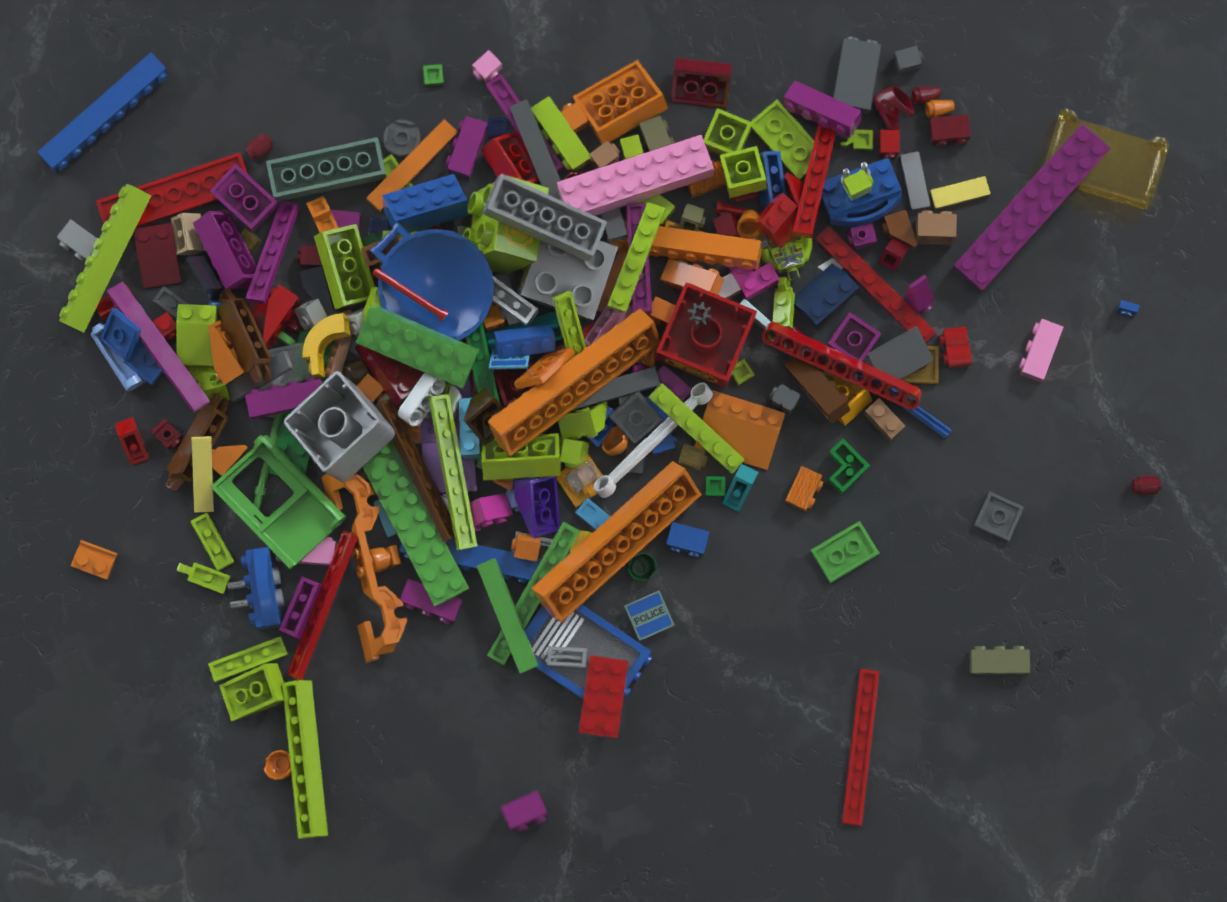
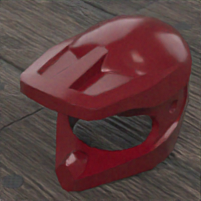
M892 86L874 95L875 107L889 130L901 129L898 118L899 110L903 111L908 118L914 115L912 102L906 92L900 87Z

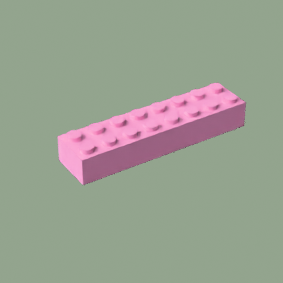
M698 135L557 182V190L561 201L596 216L626 206V204H632L713 177L714 167L702 135Z

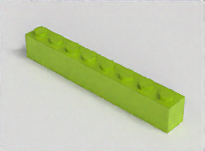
M128 184L121 188L118 194L119 200L117 204L112 206L110 210L111 216L103 224V232L100 238H97L94 242V250L85 261L86 267L83 273L81 272L78 275L77 285L69 293V301L66 307L62 308L59 315L61 317L59 321L83 333L151 195Z
M312 680L282 683L298 839L328 836Z

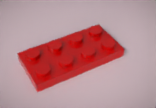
M590 655L579 733L618 738L629 661Z

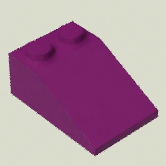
M234 164L210 190V193L253 233L279 207L278 202L237 164Z

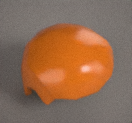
M614 426L602 441L601 448L609 456L622 454L628 447L629 438L618 426Z
M283 750L273 751L265 759L264 772L269 778L282 780L292 774L290 753Z

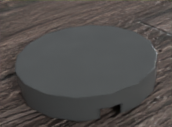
M396 120L386 127L383 134V142L387 151L392 155L407 157L421 143V134L413 122Z

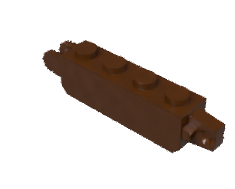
M223 289L218 295L221 306L217 310L245 373L250 374L255 383L261 382L262 379L264 382L271 381L272 375L268 367L271 363V356L246 300L235 298L230 289Z
M214 393L212 398H210V403L200 409L166 468L169 472V477L165 486L176 492L185 481L189 483L193 481L192 437L211 436V446L213 447L227 422L225 413L230 402L226 398L221 400L219 393Z

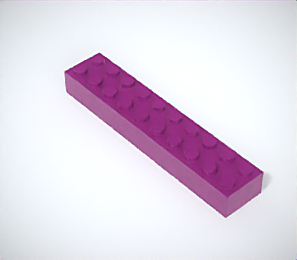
M1082 123L954 264L953 268L982 292L1111 148Z

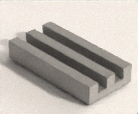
M548 646L547 666L586 668L587 648ZM552 651L581 652L583 656L552 654ZM551 658H552V659L582 660V664H581V663L551 662Z

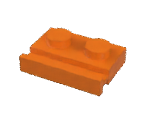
M81 540L71 567L108 580L118 554Z

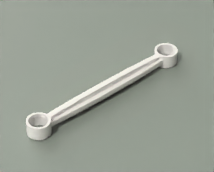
M699 383L692 388L690 392L691 397L684 404L693 410L698 404L703 405L709 402L713 392L706 383ZM670 417L665 419L608 476L599 477L593 485L594 490L602 498L613 494L616 489L615 484L678 425Z

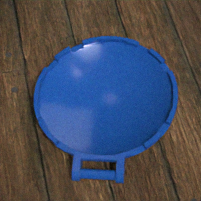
M396 222L393 225L394 228L377 246L374 245L370 249L383 263L381 271L442 311L446 309L449 312L441 323L438 321L439 317L379 279L378 294L382 308L458 341L467 337L483 322L492 304L494 282L487 259L474 243L460 234L442 229H430L410 234L403 226ZM400 234L403 238L385 255L382 252L384 248Z

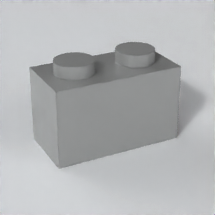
M71 219L57 236L60 241L59 245L67 251L69 249L75 252L74 256L82 262L92 254L94 250L93 245L97 239Z

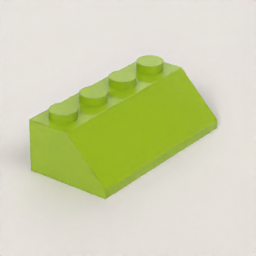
M559 433L538 435L511 456L496 443L495 438L486 446L482 443L483 480L561 476Z

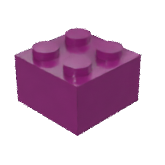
M848 312L826 345L863 362L867 356L866 354L869 353L881 333Z

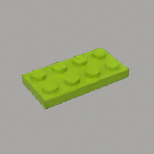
M776 100L751 121V129L771 151H780L783 165L794 177L800 180L807 174L814 140L785 107Z

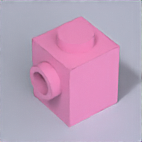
M490 50L472 65L474 76L479 81L482 79L485 83L496 78L499 75L498 72L502 69V63Z

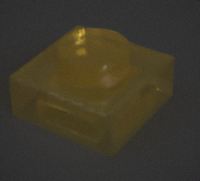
M245 228L241 232V236L251 254L261 240L249 228Z

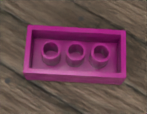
M209 211L194 221L195 232L200 237L203 248L212 261L213 268L220 276L221 284L226 289H247L250 287L257 265L230 212Z
M538 791L501 807L512 831L516 830L517 833L528 829L527 825L533 822L535 825L546 821L545 817L548 816Z

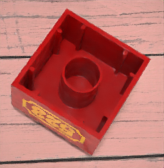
M685 282L656 351V361L726 389L754 324L757 311ZM704 302L705 308H711L707 314L711 315L712 319H706V326L703 323H699L698 327H696L695 320L689 321L693 314L688 313V310L694 309L693 303L701 306V303ZM697 311L695 317L703 318L704 312Z

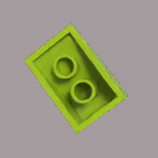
M178 304L176 323L177 356L184 366L214 367L208 326L219 321L217 306Z
M277 663L264 664L219 685L231 721L239 720L284 702L282 686L284 681Z

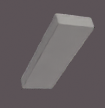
M919 152L900 155L911 211L929 208L930 202Z

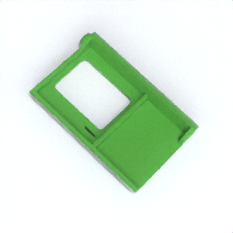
M260 435L254 441L253 449L219 478L211 488L291 569L340 526L346 519V516L268 435ZM256 458H261L294 492L293 496L269 517H265L232 483V480Z

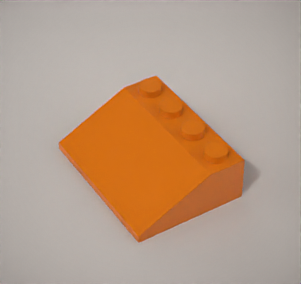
M638 60L573 96L574 101L578 103L588 118L589 126L601 144L607 140L608 142L613 141L639 126V123L649 120L668 109L662 92Z
M712 390L713 396L707 404L703 421L745 459L742 463L767 471L785 413ZM697 442L695 443L694 448L706 451Z

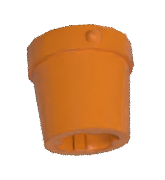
M754 210L744 211L737 223V232L742 238L754 239L761 233L753 224L759 216Z

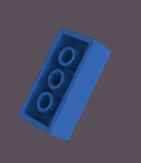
M454 174L382 195L383 211L392 229L394 228L393 225L398 222L411 233L468 216L467 198Z

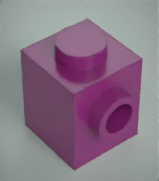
M873 223L850 228L847 240L849 246L852 245L853 250L876 245L877 239Z

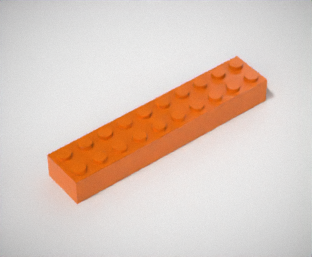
M641 309L630 314L628 318L615 325L613 329L599 337L597 341L587 346L582 352L561 366L543 384L534 386L501 412L495 414L488 420L496 443L511 456L658 347L660 339L654 321Z
M672 461L531 588L552 617L559 622L567 618L701 496L700 491L686 469Z

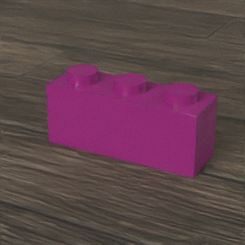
M468 116L465 117L464 121L461 120L458 128L460 132L459 137L455 138L452 144L453 154L448 156L445 165L448 167V173L470 180L488 130V123Z
M301 577L279 628L280 631L301 640L321 589V584Z
M410 579L407 580L400 598L403 602L402 607L412 611L414 608L421 610L422 615L427 617L435 615L439 617V621L449 624L450 621L455 623L463 603L462 599L454 597L435 607L424 585Z

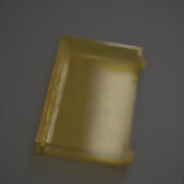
M1060 110L1044 165L1083 123L1111 149L1078 184L1076 189L1138 208L1150 209L1170 142H1166V139L1162 137H1155V139L1148 141L1079 120L1073 110Z

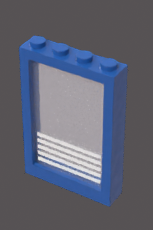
M582 604L562 622L552 617L542 605L525 630L539 665L535 668L582 700H584L590 655L629 661L623 699L627 697L631 690L628 688L631 682L636 683L642 673L639 672L643 665L647 667L652 659L650 656L651 650ZM548 646L587 648L586 668L547 666ZM552 651V654L583 656L581 652ZM551 658V662L581 663V664H582V660L552 659V658Z

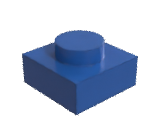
M1121 300L1116 311L1121 312L1120 314L1123 316L1132 317L1138 313L1140 305Z

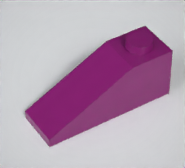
M925 275L909 285L904 296L918 314L921 312L926 314L933 308L931 305L935 301Z

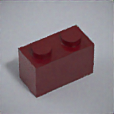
M968 115L930 118L931 145L936 144L937 147L948 145L947 143L954 142L955 145H962L969 141L971 135Z

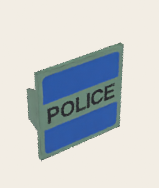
M659 590L624 605L639 641L675 626Z

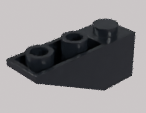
M322 266L300 271L304 291L311 300L319 299L327 317L338 314V310H335L332 305V297Z

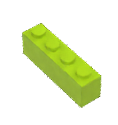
M549 96L531 108L537 124L542 129L541 134L553 144L551 146L552 150L556 155L560 154L563 159L561 162L567 171L571 170V172L575 173L590 163L589 152Z

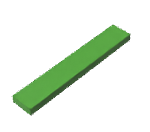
M496 558L477 565L519 673H524L539 666Z

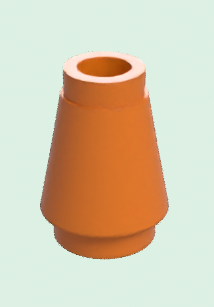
M930 100L925 104L926 115L932 118L953 112L955 109L952 100Z

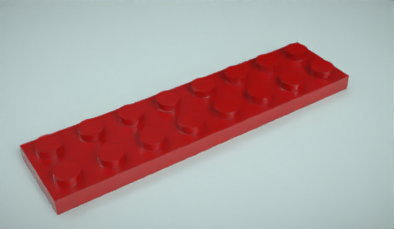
M239 152L135 187L151 195L136 228L218 201L210 193V190L234 164H237L248 174L241 153ZM119 193L96 200L103 224L109 220L111 216L110 210L114 204H117Z

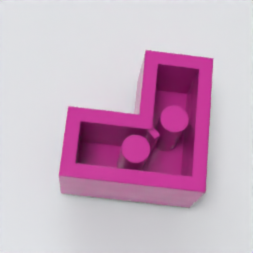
M771 263L764 265L754 272L753 270H745L742 267H727L728 273H732L741 288V295L747 301L778 284L780 279Z
M506 493L478 498L469 503L475 532L480 531L481 526L487 527L492 525L493 522L496 525L507 522L506 518L513 515Z

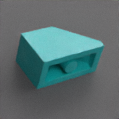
M741 464L722 504L739 512L759 472Z

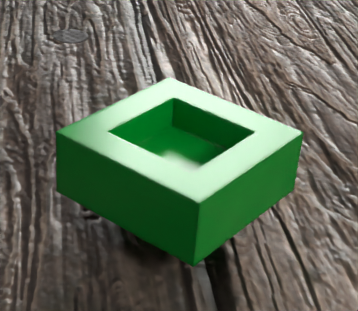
M706 476V496L725 497V477Z

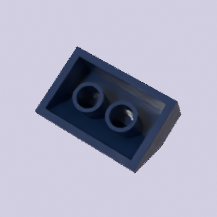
M831 264L795 296L794 307L816 329L857 293L859 287L844 271Z

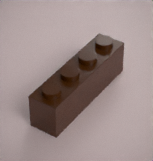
M796 357L785 364L789 376L832 424L851 411L848 405L849 399L844 393L840 394L837 391L839 389L834 381L831 380L829 382L824 370L818 369L816 366Z

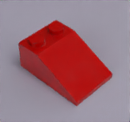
M280 284L277 288L274 287L268 295L270 298L267 305L263 340L269 351L277 341L279 333L283 332L286 328V322L294 314V310L302 305L298 296Z

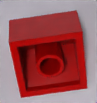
M784 193L776 195L753 224L777 247L782 249L793 235L798 206Z

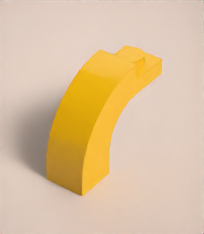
M335 314L322 319L310 330L305 339L303 358L310 362L308 364L309 372L312 376L317 377V379L325 378L323 357L326 347L335 339L351 336L349 317L345 314Z

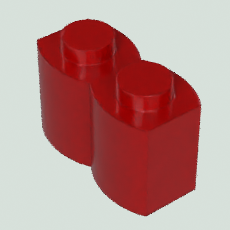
M966 326L943 329L942 335L939 336L940 344L945 347L946 352L943 353L944 365L947 364L948 369L971 366L972 358Z

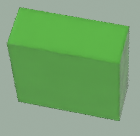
M442 64L423 66L425 86L444 85Z

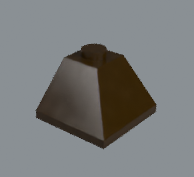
M484 387L470 399L463 421L483 445L486 446L494 439L488 420L504 408Z

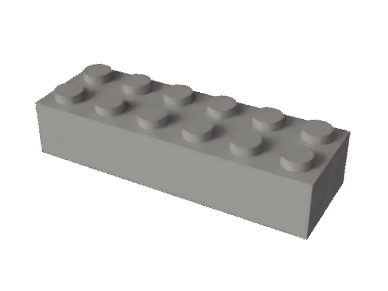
M500 174L496 178L482 214L586 261L594 256L607 221L504 174Z

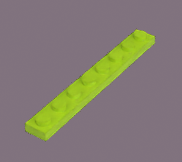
M446 394L430 397L429 403L456 548L461 550L477 547L450 396Z

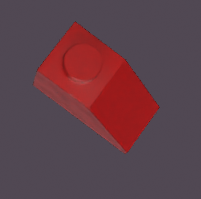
M134 418L116 423L115 426L119 440L130 464L134 465L149 459Z

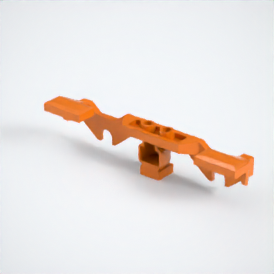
M326 474L321 477L325 495L340 511L343 509L339 490L346 488L354 496L358 514L353 523L351 533L358 536L352 551V556L356 560V572L358 578H360L363 593L380 606L385 624L381 636L375 639L370 621L357 625L365 661L369 663L379 659L381 654L394 652L396 643L399 642L407 623V618L398 619L394 615L395 608L402 607L403 602L386 586L378 587L375 573L401 564L397 545L389 546L385 549L379 547L369 550L365 532L372 529L380 510L379 506L371 507L367 503V497L376 494L369 483L358 474L353 475L346 482H340L331 475Z

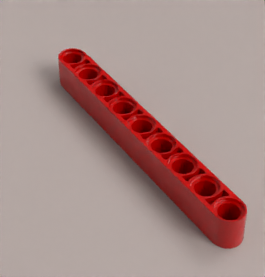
M768 323L762 333V340L766 344L907 409H915L920 403L922 392L918 387L779 323ZM768 331H773L776 336L770 335ZM786 339L792 340L793 344L787 343ZM803 347H808L811 352H806ZM821 355L827 356L828 360L822 359ZM838 363L844 364L846 368H841ZM860 371L863 373V376H859L855 372ZM877 379L881 384H876L873 380ZM890 388H897L898 392H893ZM912 395L916 400H911L908 396Z

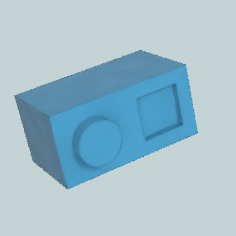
M589 498L575 512V515L594 531L610 518L606 512Z

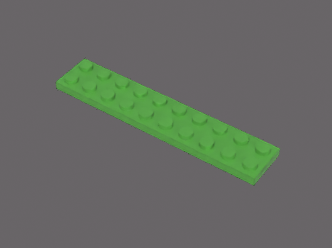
M391 440L363 466V469L432 603L436 607L469 590V587L446 543L443 542L399 452Z

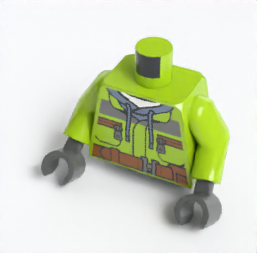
M762 235L764 238L761 254L763 261L766 264L771 263L774 270H777L778 273L787 271L789 281L799 279L798 268L804 267L805 262L809 260L812 251V238L792 235L782 249H780L772 241L768 242V239Z

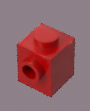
M168 312L153 321V324L166 341H170L177 336V325Z

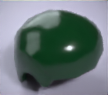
M645 552L637 553L627 562L628 575L633 580L639 582L651 579L657 570L656 559L651 554Z

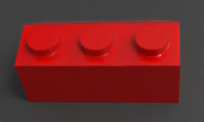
M516 131L493 138L481 149L497 177L500 174H504L530 183H540L527 148Z

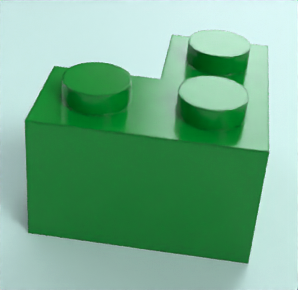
M844 439L837 443L828 453V456L840 467L829 478L828 483L842 495L870 467Z

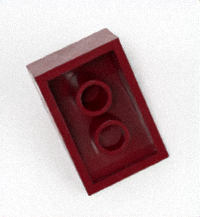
M167 223L136 228L134 230V238L144 289L182 283L172 224Z

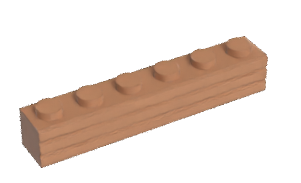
M346 310L342 313L347 316L353 313V311ZM351 329V336L334 340V345L331 347V355L327 360L328 365L325 368L326 379L337 371L342 373L353 336Z

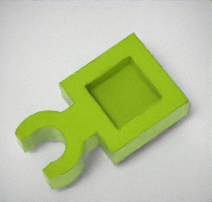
M855 130L850 138L840 135V137L848 139L847 142H840L841 147H848L852 144L853 150L872 151L873 130Z

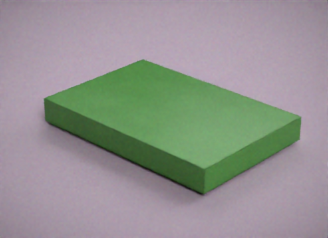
M860 521L810 550L829 583L834 582L880 554Z

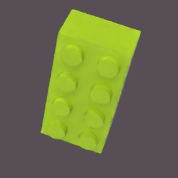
M357 224L324 231L315 235L314 239L335 310L367 302L371 288L375 286L369 266H367L361 251L363 245Z

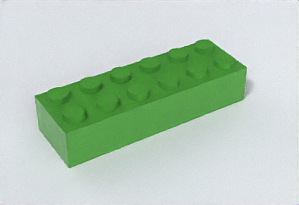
M374 304L370 307L356 340V343L462 389L467 382L480 351L477 348Z

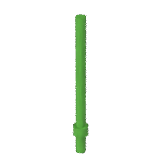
M283 413L275 415L270 439L275 444ZM263 462L258 486H255L254 490L255 498L253 505L258 510H260L262 498L267 490L265 486L270 467L265 462Z

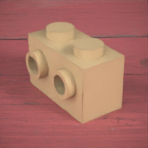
M181 213L171 218L177 255L195 256L205 251L200 237L197 236L193 222L199 219L201 214Z

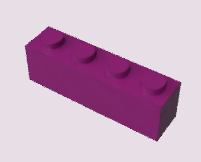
M794 81L784 96V107L789 112L799 114L806 120H812L824 128L834 130L839 135H845L850 138L861 122V110L797 81Z
M317 377L305 379L306 382L298 384V381L286 383L287 386L279 388V385L268 387L266 391L260 392V389L249 391V394L245 395L250 420L293 411L322 385L321 379L317 380Z

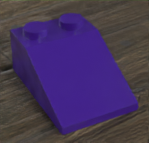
M557 476L513 479L514 497L531 537L535 538L558 531L560 529Z

